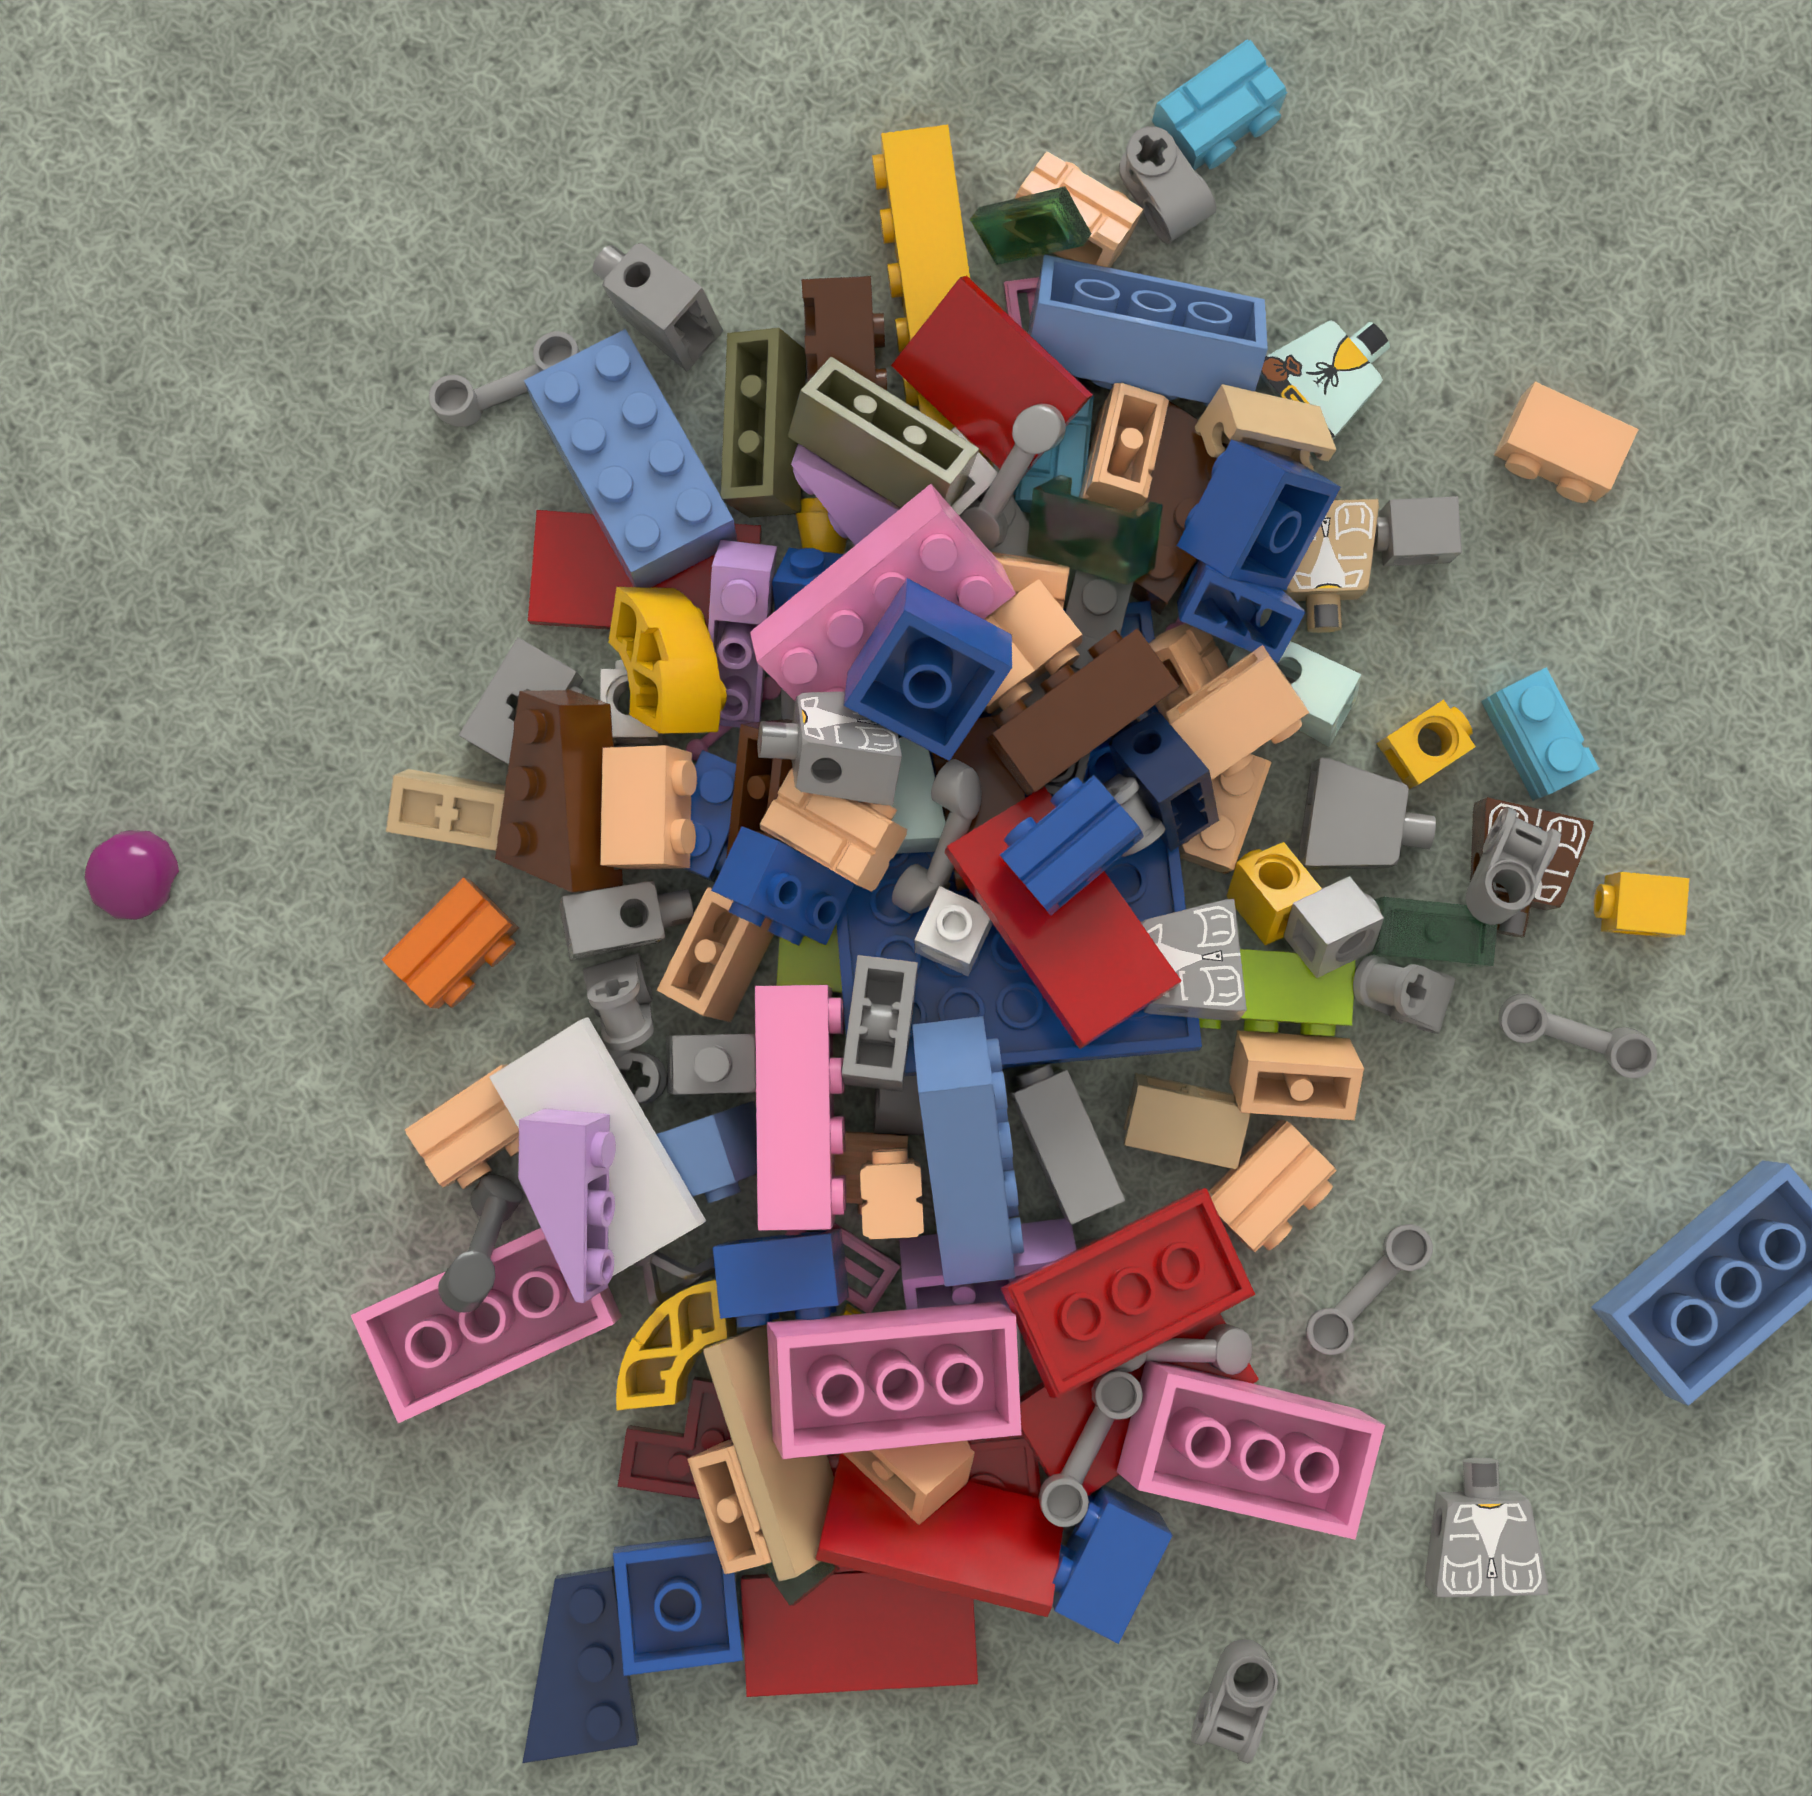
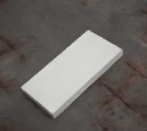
M588 1017L577 1021L489 1077L518 1128L519 1119L542 1109L610 1114V1132L613 1133L616 1142L615 1157L612 1165L609 1167V1191L613 1193L615 1198L614 1216L611 1224L608 1226V1249L614 1255V1271L612 1276L706 1222L705 1217Z

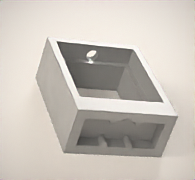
M1049 1063L1042 1064L1015 1076L1019 1087L1008 1091L1063 1217L1072 1225L1124 1202L1125 1198L1068 1070L1058 1069L1053 1071Z

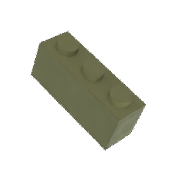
M780 328L727 333L720 496L725 503L749 518L801 513V486L795 478L793 466L791 465L798 443L790 439L788 433L800 390L805 386L806 354L805 348Z
M830 357L800 390L788 433L790 439L901 508L930 484L952 506L964 490L979 448L833 357Z

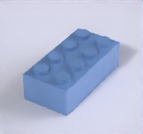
M1049 255L1043 256L1030 315L1028 334L1071 375L1090 379L1096 385L1107 389H1112L1114 383H1124L1163 395L1168 400H1175L1179 397L1203 402L1206 406L1209 405L1222 384L1256 391L1268 350L1265 299Z
M626 329L524 380L536 413L633 587L651 588L713 556L717 552L720 540L737 542L732 515Z
M983 1016L913 1024L918 1094L944 1285L947 1287L1015 1278L1013 1254L1024 1253L1020 1217H1018L1019 1202L1015 1171L1013 1169V1149L1007 1115L1008 1105L998 1038L986 1039Z
M1762 1160L1591 1307L1665 1396L1689 1406L1812 1300V1191L1789 1164Z

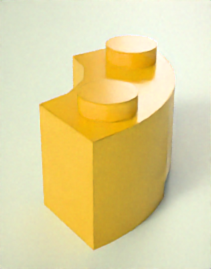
M617 587L608 643L619 653L627 670L630 687L629 715L658 733L718 732L720 712L725 707L727 693L724 683L720 680L714 645L702 611L675 588Z
M716 1279L678 1292L657 1307L644 1322L628 1345L621 1363L616 1391L617 1410L673 1405L684 1400L687 1395L688 1375L703 1349L709 1347L714 1342L737 1334L736 1317L720 1319Z

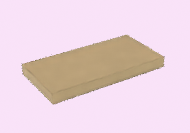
M780 1317L779 1319L772 1320V1322L782 1321ZM760 1325L703 1349V1353L779 1581L795 1578L821 1562L815 1559L834 1475L827 1455L783 1459L773 1442L767 1325Z

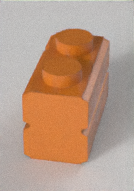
M463 877L382 960L427 1006L439 1009L446 1003L450 1008H453L475 987L476 984L470 977L485 962L494 967L510 953L516 945L511 936L519 927L474 882Z

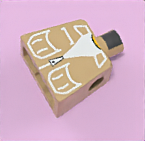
M1378 499L1334 500L1286 590H1283L1294 601H1306L1308 632L1326 633L1341 630V600H1357L1367 591L1379 509Z

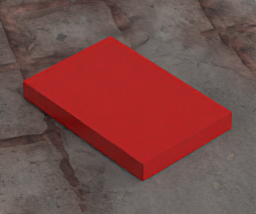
M967 275L960 277L891 364V367L969 441L978 447L999 469H1001L1015 444L1012 436L1013 425L1017 416L1023 410L1037 404L1052 405L1061 412L1067 426L1093 395ZM1043 453L1036 454L1034 456L1023 477L1037 462V460L1043 455Z

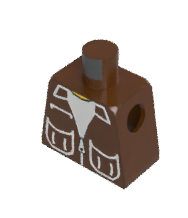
M1487 797L1474 803L1470 882L1482 857L1483 846L1488 833L1505 807L1508 806L1516 810L1517 818L1546 832L1553 828L1561 833L1559 846L1542 876L1531 903L1507 921L1491 925L1490 931L1524 938L1531 907L1552 910L1560 908L1563 904L1592 832L1594 821ZM1492 882V889L1496 897L1509 903V895L1506 889L1499 883Z

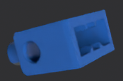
M1200 560L1195 564L1177 601L1180 621L1250 652L1263 645L1277 664L1305 614L1304 609L1282 589L1229 579ZM1268 608L1271 609L1272 612L1268 621L1261 626L1260 620L1263 611Z

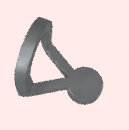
M659 1249L634 1263L636 1266L643 1267L648 1300L654 1309L678 1292L694 1286L703 1278L715 1272L714 1256H711L694 1268H690L659 1252ZM656 1266L685 1280L666 1292L661 1293Z

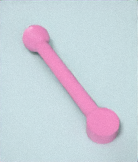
M772 677L765 678L762 702L774 700L781 693V687ZM719 725L718 732H709L702 739L689 741L686 751L692 752V760L697 761L702 750L708 752V747L732 727Z

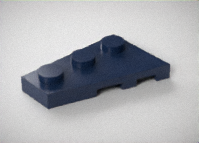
M614 1566L557 1575L554 1580L522 1763L638 1745L639 1734L630 1675L624 1676Z

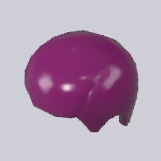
M126 830L102 842L93 850L86 865L84 878L91 899L97 907L115 919L138 920L151 915L153 911L159 910L169 900L171 886L174 878L179 873L178 862L167 841L150 831Z

